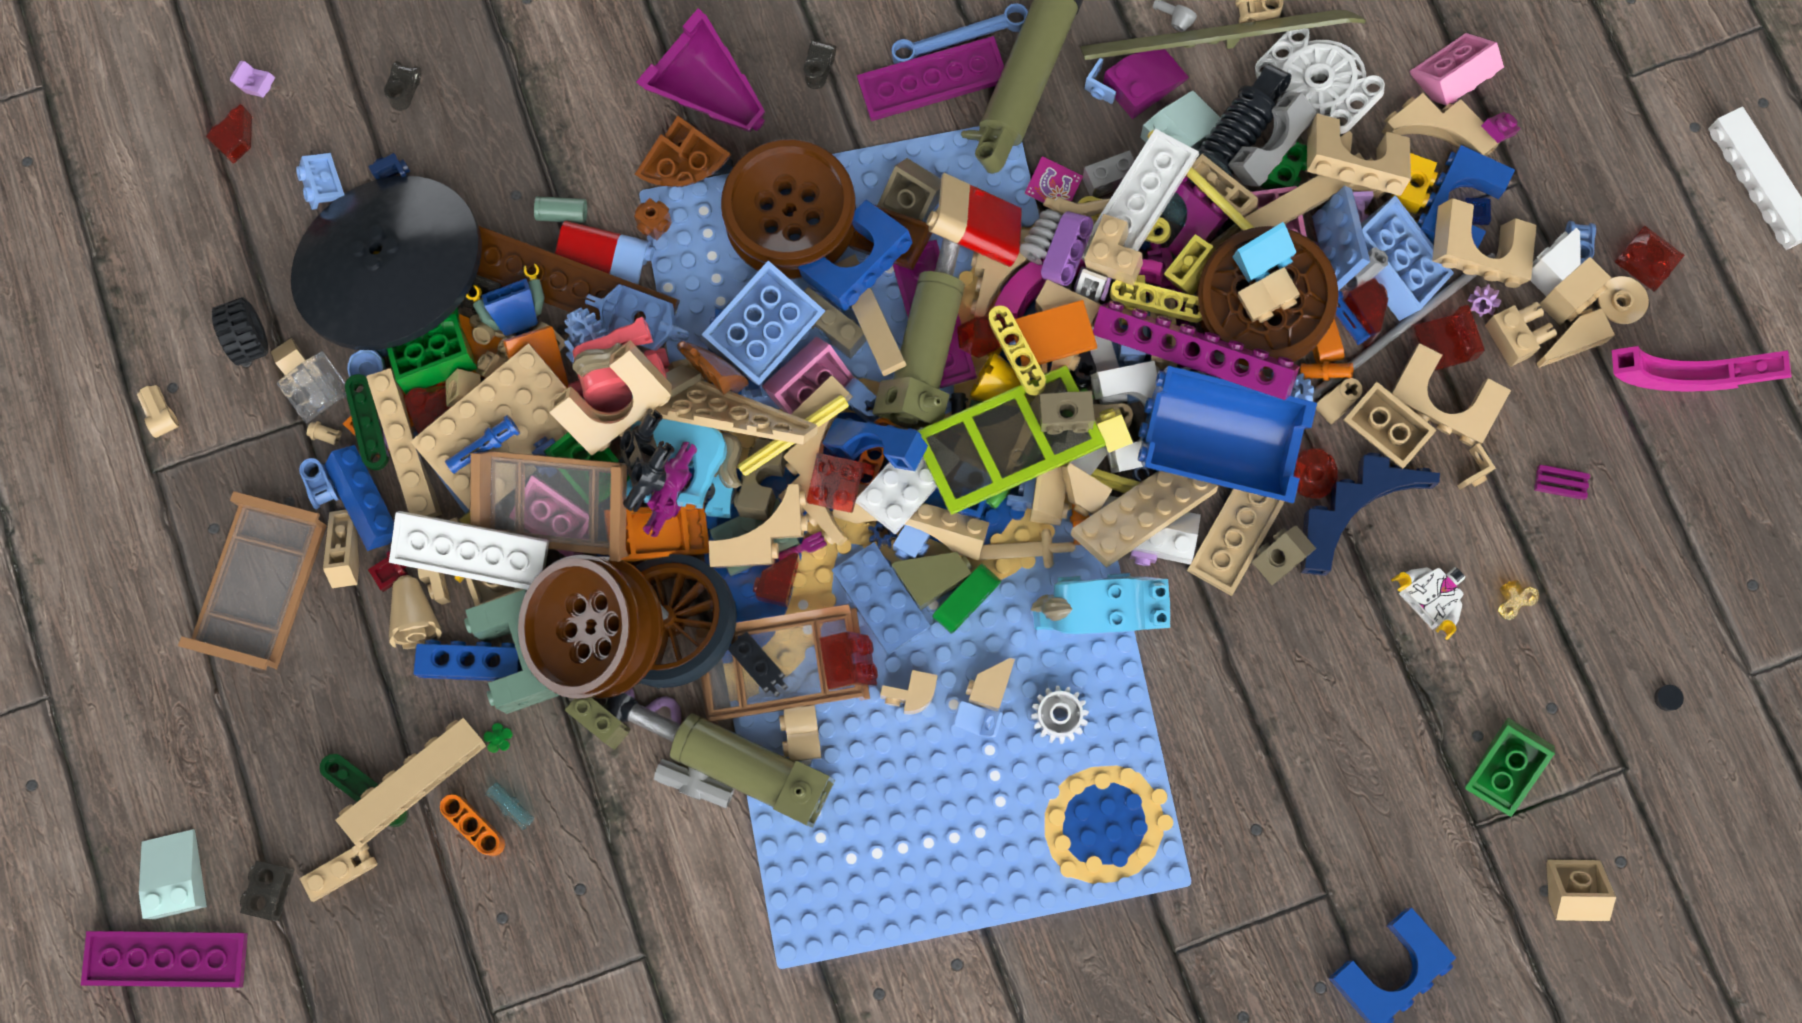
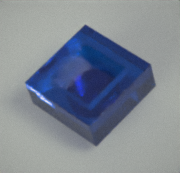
M1465 198L1463 202L1474 205L1472 225H1489L1491 223V199Z

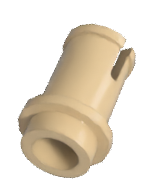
M320 421L309 424L306 434L310 436L311 440L318 439L337 446L339 442L336 439L340 441L342 432L321 425Z

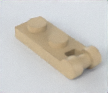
M367 843L361 848L356 845L345 853L299 878L311 902L317 901L378 865L375 858L370 856ZM357 856H359L362 862L358 866H356L353 860Z

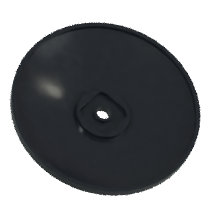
M419 176L381 178L348 191L344 196L337 198L316 217L297 247L291 268V291L299 313L308 325L322 338L349 349H387L408 343L425 335L456 310L466 297L476 278L481 260L482 241L475 216L465 201L451 188L440 182ZM383 247L380 253L373 254L375 249Z

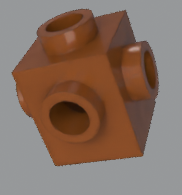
M649 198L645 203H641L635 211L634 218L637 223V229L645 236L650 235L655 240H658L662 234H665L672 224L669 208L661 201L656 203Z

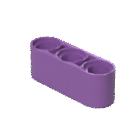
M1070 211L1062 215L1042 265L1041 275L1044 280L1048 279L1064 286L1072 282L1092 233L1093 220L1091 217Z

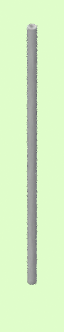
M1493 253L1487 255V257L1493 259L1496 257ZM1462 274L1431 298L1421 310L1405 318L1348 363H1353L1354 370L1477 275ZM1330 378V381H1324L1314 388L1313 402L1344 378Z

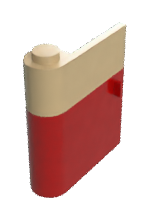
M943 173L941 176L939 207L936 211L930 213L926 223L929 225V231L1008 267L1014 264L1020 251L1022 208Z

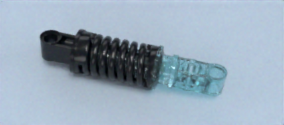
M1267 64L1252 86H1241L1238 90V97L1233 99L1232 105L1228 106L1221 119L1217 121L1215 127L1212 128L1210 134L1205 138V141L1201 143L1200 148L1197 150L1199 151L1197 159L1203 154L1232 177L1234 172L1228 164L1242 147L1255 145L1256 139L1262 134L1261 132L1273 120L1272 109L1276 106L1275 103L1282 93L1288 88L1292 75L1276 66ZM1175 192L1162 212V217L1184 227L1187 220L1186 204L1182 197Z

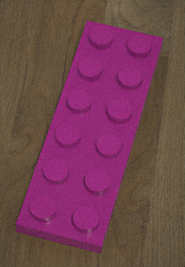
M992 36L857 75V81L870 121H875L996 86L1004 69V64L995 38Z
M937 239L927 243L913 270L893 264L908 318L920 273L924 271L935 272L940 253ZM959 314L939 389L977 378Z
M86 931L80 986L242 988L248 933Z

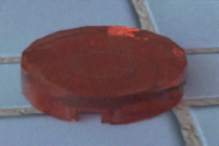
M1320 448L1305 449L1298 453L1293 477L1300 478L1297 492L1306 498H1322L1328 495L1333 490L1331 488L1338 478V470L1334 458Z

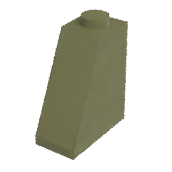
M958 552L896 561L891 564L892 569L920 611L961 585L970 576V570L972 569L968 559L965 556L960 557Z

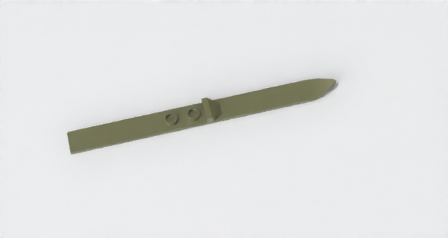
M1331 10L1080 46L1084 60L1181 46L1191 48L1196 46V44H1217L1220 41H1223L1227 49L1234 48L1238 41L1244 37L1342 23L1365 24L1366 20L1362 16L1348 10Z

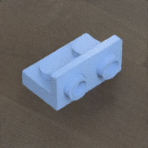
M331 153L301 157L300 164L296 167L297 177L299 181L303 182L304 199L310 203L312 210L317 209L319 203L335 201L337 198L344 196Z

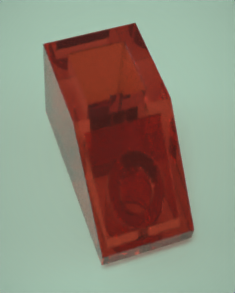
M240 104L232 109L224 120L213 126L210 133L206 135V138L232 164L236 163L251 148L252 116Z
M989 316L975 317L957 327L959 349L978 359L1001 347L990 326ZM996 316V320L1001 322L1003 330L1007 328L1004 317ZM1013 334L1007 335L1004 339L1006 344L1015 340Z

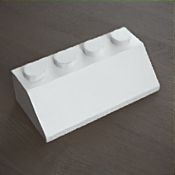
M1108 496L1102 508L1118 497ZM1187 512L1133 550L1157 555V558L1191 564L1201 515Z

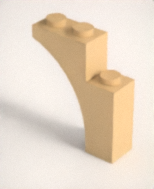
M1424 93L1416 99L1411 97L1402 106L1404 109L1399 113L1396 111L1391 113L1385 119L1386 125L1382 131L1384 135L1386 132L1397 135H1429L1445 140L1457 148L1461 145L1484 156L1491 154L1499 144L1481 127L1484 122L1461 99L1454 105L1449 103L1440 111Z
M788 484L786 494L777 510L758 528L739 537L709 541L710 567L775 565V559L779 558L778 543H774V539L804 537V531H808V518L803 516V505H807L806 490H802V486L799 484Z

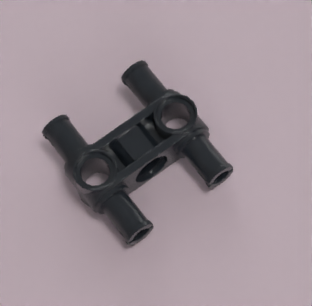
M648 409L640 425L632 430H626L620 442L622 455L617 463L626 464L627 477L628 475L630 476L633 487L627 498L623 501V505L630 511L634 507V512L639 510L646 496L652 494L654 490L660 491L663 488L666 480L665 464L675 451L674 447L668 442L664 445V441H660L658 447L656 445L653 432L663 419L662 414L657 410Z

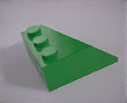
M451 314L437 327L413 341L387 348L395 379L406 395L446 381L457 369L469 372L477 369L472 350L456 314Z

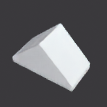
M1083 269L1075 293L1099 303L1108 277Z

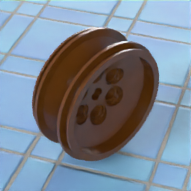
M777 140L763 144L743 156L732 168L725 181L721 197V211L729 241L738 256L756 271H759L769 261L787 278H802L798 266L815 262L823 257L834 264L848 248L855 232L852 221L856 210V203L851 178L841 162L830 152L818 145L800 140ZM784 189L791 190V193L783 195L780 192ZM807 196H812L815 198L811 202H805L803 200ZM766 204L773 205L770 210L761 209ZM793 212V216L788 217V213ZM813 218L819 220V222L815 225H810L808 223V221ZM769 227L778 228L774 233L766 232ZM793 234H799L801 236L797 240L789 239V237Z
M1275 226L1255 227L1239 232L1223 242L1213 252L1203 269L1196 295L1200 309L1198 310V305H1196L1197 314L1200 311L1202 320L1199 321L1204 334L1205 332L1214 333L1220 336L1219 340L1228 343L1230 340L1243 343L1246 349L1252 351L1255 348L1267 351L1270 357L1276 359L1286 357L1296 362L1317 346L1334 320L1339 296L1334 269L1325 253L1312 240L1296 231L1287 229L1296 254L1291 257L1293 262L1287 265L1285 269L1292 276L1293 283L1300 293L1299 297L1296 298L1299 306L1286 310L1280 307L1274 310L1272 313L1280 318V324L1277 326L1270 325L1267 320L1262 323L1259 320L1252 322L1251 319L1245 318L1242 314L1244 307L1237 296L1236 285L1244 283L1250 286L1256 283V281L1253 280L1248 283L1233 256L1237 249ZM1276 266L1268 272L1272 274L1279 270V268ZM1239 359L1240 365L1249 367L1246 359Z
M590 555L564 557L545 568L533 580L524 596L518 620V637L521 652L528 668L537 680L558 695L575 699L590 697L609 698L620 695L633 688L646 676L658 656L663 637V616L657 594L645 576L626 561H609V557Z

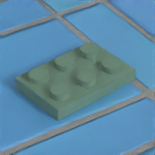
M778 498L775 501L771 516L781 504ZM738 516L709 531L714 541L726 540L747 534L758 528L765 521ZM797 538L774 539V543H778L779 553L793 546L800 545ZM753 566L726 568L732 577Z

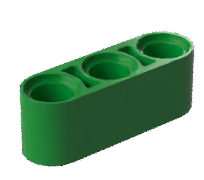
M982 563L935 611L932 617L950 634L954 633L998 587L1002 580Z

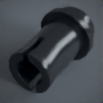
M965 393L951 394V398H949L951 415L966 409L968 398H966Z

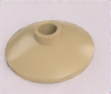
M1625 276L1611 278L1605 284L1608 289L1598 298L1599 308L1603 309L1609 320L1618 324H1631L1638 321L1646 313L1649 304L1645 288L1635 279ZM1616 300L1622 301L1623 307L1620 306Z

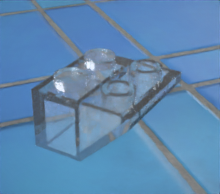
M323 351L302 362L277 382L282 393L288 398L306 424L347 397L345 381Z

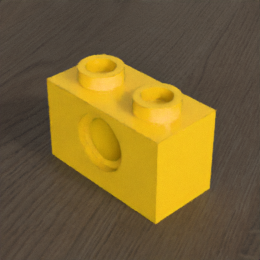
M1410 153L1411 180L1401 196H1396L1408 212L1416 215L1420 207L1425 208L1430 194L1426 192L1429 186L1432 187L1437 178L1438 173L1434 172L1437 162ZM1410 182H1416L1419 187L1412 186Z

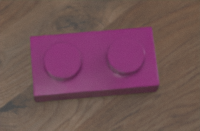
M1505 112L1487 119L1481 125L1497 143L1513 137L1521 129L1517 125V120L1511 114H1506Z

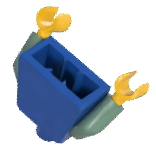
M534 264L536 273L533 275L528 274L526 266L524 267V274L530 279L529 282L527 279H523L483 295L481 288L474 285L477 295L472 297L469 292L467 293L466 297L474 301L473 306L484 324L494 330H501L505 336L516 333V336L531 332L530 327L538 323L537 316L542 312L545 299L541 282L537 279L539 268L536 264Z

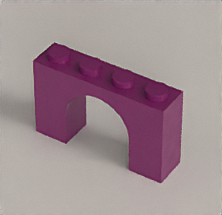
M1185 176L1176 190V193L1182 197L1186 204L1187 220L1181 232L1168 247L1175 256L1181 253L1195 234L1210 243L1229 218L1197 185L1189 181L1187 176Z

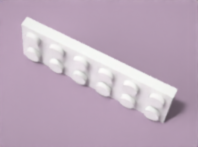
M1155 128L1095 222L1081 259L1085 261L1084 258L1103 214L1127 221L1129 234L1124 247L1138 251L1199 156V151Z
M398 511L395 515L389 563L528 590L533 580L546 567L550 540Z

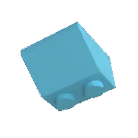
M1284 222L1237 249L1233 258L1248 283L1253 280L1258 282L1270 275L1268 271L1276 266L1281 269L1292 263L1291 257L1296 254V250Z

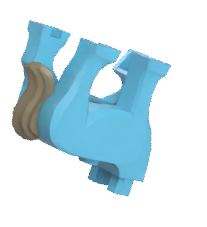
M662 419L653 434L657 447L660 441H664V445L668 442L674 447L675 451L668 460L675 458L683 442H689L687 449L690 448L691 444L697 448L696 454H694L688 465L689 469L694 467V478L690 486L680 493L676 501L677 505L686 507V504L696 505L695 508L703 509L705 495L712 483L715 487V494L708 502L704 512L707 516L731 519V503L734 488L742 486L736 473V467L742 453L741 442L736 436L725 432L720 433L715 428ZM639 421L635 422V423L631 426V429H630V430H632L634 427L640 425L641 422H639ZM631 479L627 482V496L633 488ZM652 494L645 497L644 503H648Z
M1130 573L1107 574L1105 579L1081 580V576L1058 577V583L1054 584V595H1043L1032 604L1031 611H1033L1034 628L1036 630H1056L1066 634L1170 628L1168 579L1132 577Z

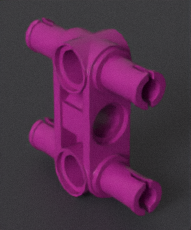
M683 442L675 458L667 461L665 464V484L660 491L654 490V494L647 503L649 508L652 509V515L646 525H644L643 530L648 535L653 530L652 537H657L665 521L672 517L675 518L681 506L677 505L676 501L680 493L685 491L686 485L692 477L688 465L697 452V448L693 444L687 449L689 442Z

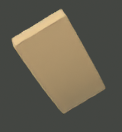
M506 336L500 341L497 354L487 350L486 354L479 358L477 362L478 368L475 372L487 378L507 362L508 356L503 340L514 336Z

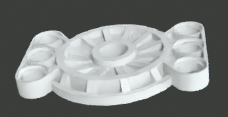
M1308 28L1287 31L1257 61L1255 66L1257 79L1261 74L1259 70L1267 64L1292 75L1291 82L1283 95L1286 92H1302L1318 114L1333 118H1346L1348 122L1340 126V134L1348 132L1384 94V80L1374 75L1366 77L1364 63L1356 52L1336 41H1309ZM1301 33L1304 34L1305 38L1302 41H1295L1292 39V36ZM1285 49L1289 54L1281 58L1276 55V52ZM1356 63H1357L1358 66L1360 67V70H1361V71H1359V70L1357 69ZM1326 76H1327V81H1326V82L1321 83V84H1316V83H1314L1315 81H1318V80H1319V81H1324V80L1326 79ZM1370 84H1377L1380 87L1377 92H1369L1366 88ZM1357 100L1361 101L1364 106L1360 109H1354L1350 104Z

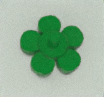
M496 723L492 726L493 733L487 731L483 737L484 741L489 743L487 746L488 751L496 753L499 748L502 751L508 750L510 742L507 740L513 736L511 729H504L502 724Z

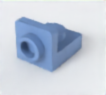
M1036 477L1019 485L1018 494L1023 495V497L1008 495L1007 506H1011V509L1016 511H1026L1027 508L1032 509Z

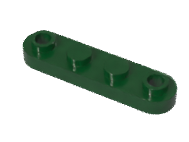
M355 374L346 380L345 392L361 459L369 469L381 470L389 462V453L384 442L383 428L367 378L364 375ZM359 386L364 387L361 392H356ZM380 455L379 461L373 462L374 456Z
M329 754L320 763L319 769L322 776L356 802L361 800V795L371 787L376 788L379 785L338 754ZM336 764L339 765V770L335 773H332V766ZM408 810L388 826L399 827L403 825L408 818Z

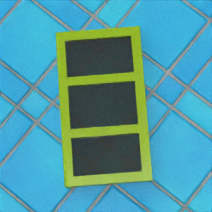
M1066 365L1044 374L1046 387L1041 394L1080 392ZM1030 380L1029 385L1033 384L1035 387H1038V381L1040 380ZM1019 385L918 430V432L928 445L923 459L950 515H953L1104 447L1106 442L1095 421L1093 429H1089V431L1084 433H1075L1073 430H1066L1054 435L1041 432L1039 414L1040 394L1030 395L1026 393L1022 385ZM1068 410L1060 412L1064 418L1073 416L1072 412Z

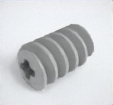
M1050 209L1040 213V219L1035 221V227L1030 229V235H1027L1024 239L1025 243L1020 245V253L1026 259L1037 265H1042L1040 259L1045 260L1046 250H1049L1062 217L1060 213Z

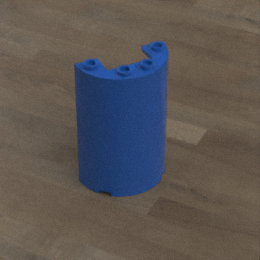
M1167 366L1164 371L1158 372L1152 398H1147L1144 412L1147 413L1146 421L1141 423L1138 437L1142 438L1138 461L1141 462L1143 467L1294 503L1300 479L1293 477L1304 429L1312 428L1317 406L1316 402L1292 396L1283 400L1224 379L1172 366Z

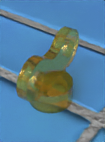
M1518 580L1504 584L1500 588V592L1506 601L1500 605L1499 614L1506 620L1514 619L1522 606H1532L1538 602V591L1533 587L1522 588ZM1531 593L1532 597L1528 600L1527 594ZM1508 607L1511 608V612L1509 614H1507L1506 609Z

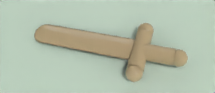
M1044 529L1041 533L1042 541L983 545L979 560L1043 556L1044 566L1052 568L1054 565L1053 553L1073 552L1076 547L1073 542L1052 543L1051 531Z

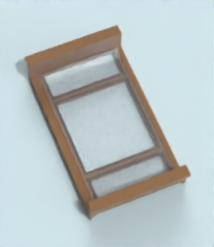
M500 451L471 453L470 525L550 540L548 549L609 555V561L619 562L621 558L629 556L626 551V507L623 505V501L627 498V467L625 463Z
M233 491L230 501L238 506L236 515L192 638L181 636L178 646L266 670L267 666L277 669L327 525L318 520L320 516L318 513Z
M849 604L736 623L735 633L730 646L747 631L785 674L782 680L788 688L784 690L778 683L774 686L780 693L778 697L770 690L765 693L729 650L726 651L723 658L713 669L701 677L706 719L715 724H718L720 720L781 711L787 708L818 705L859 698L860 701L870 699L857 608L851 609ZM696 629V642L699 645L706 638L709 632L708 629Z

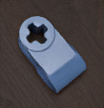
M1568 221L1565 228L1568 234L1576 228L1580 231V255L1583 257L1580 258V263L1582 264L1589 257L1592 258L1594 256L1596 225L1594 223L1581 225L1575 224L1574 221Z
M853 377L844 387L853 396L848 402L849 406L847 408L854 411L866 422L874 423L881 417L872 414L873 410L868 412L867 409L869 407L874 409L877 396L868 390L862 382Z
M314 458L304 460L300 465L299 471L312 506L318 509L321 504L333 499L335 501L340 500V496L324 464ZM318 466L319 471L317 475L310 477L311 469Z

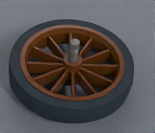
M669 554L668 557L648 559L638 564L635 568L645 576L652 586L654 584L657 585L663 616V637L658 656L649 672L639 682L658 688H672L693 682L704 676L718 664L732 642L737 620L733 595L726 581L715 569L692 556ZM676 578L668 606L662 581ZM685 578L696 581L695 586L679 602ZM706 588L711 599L688 608ZM713 609L712 623L687 619ZM687 626L708 629L709 632L704 641L699 645L683 630ZM679 634H683L698 647L683 659L676 637ZM670 637L676 661L662 664Z

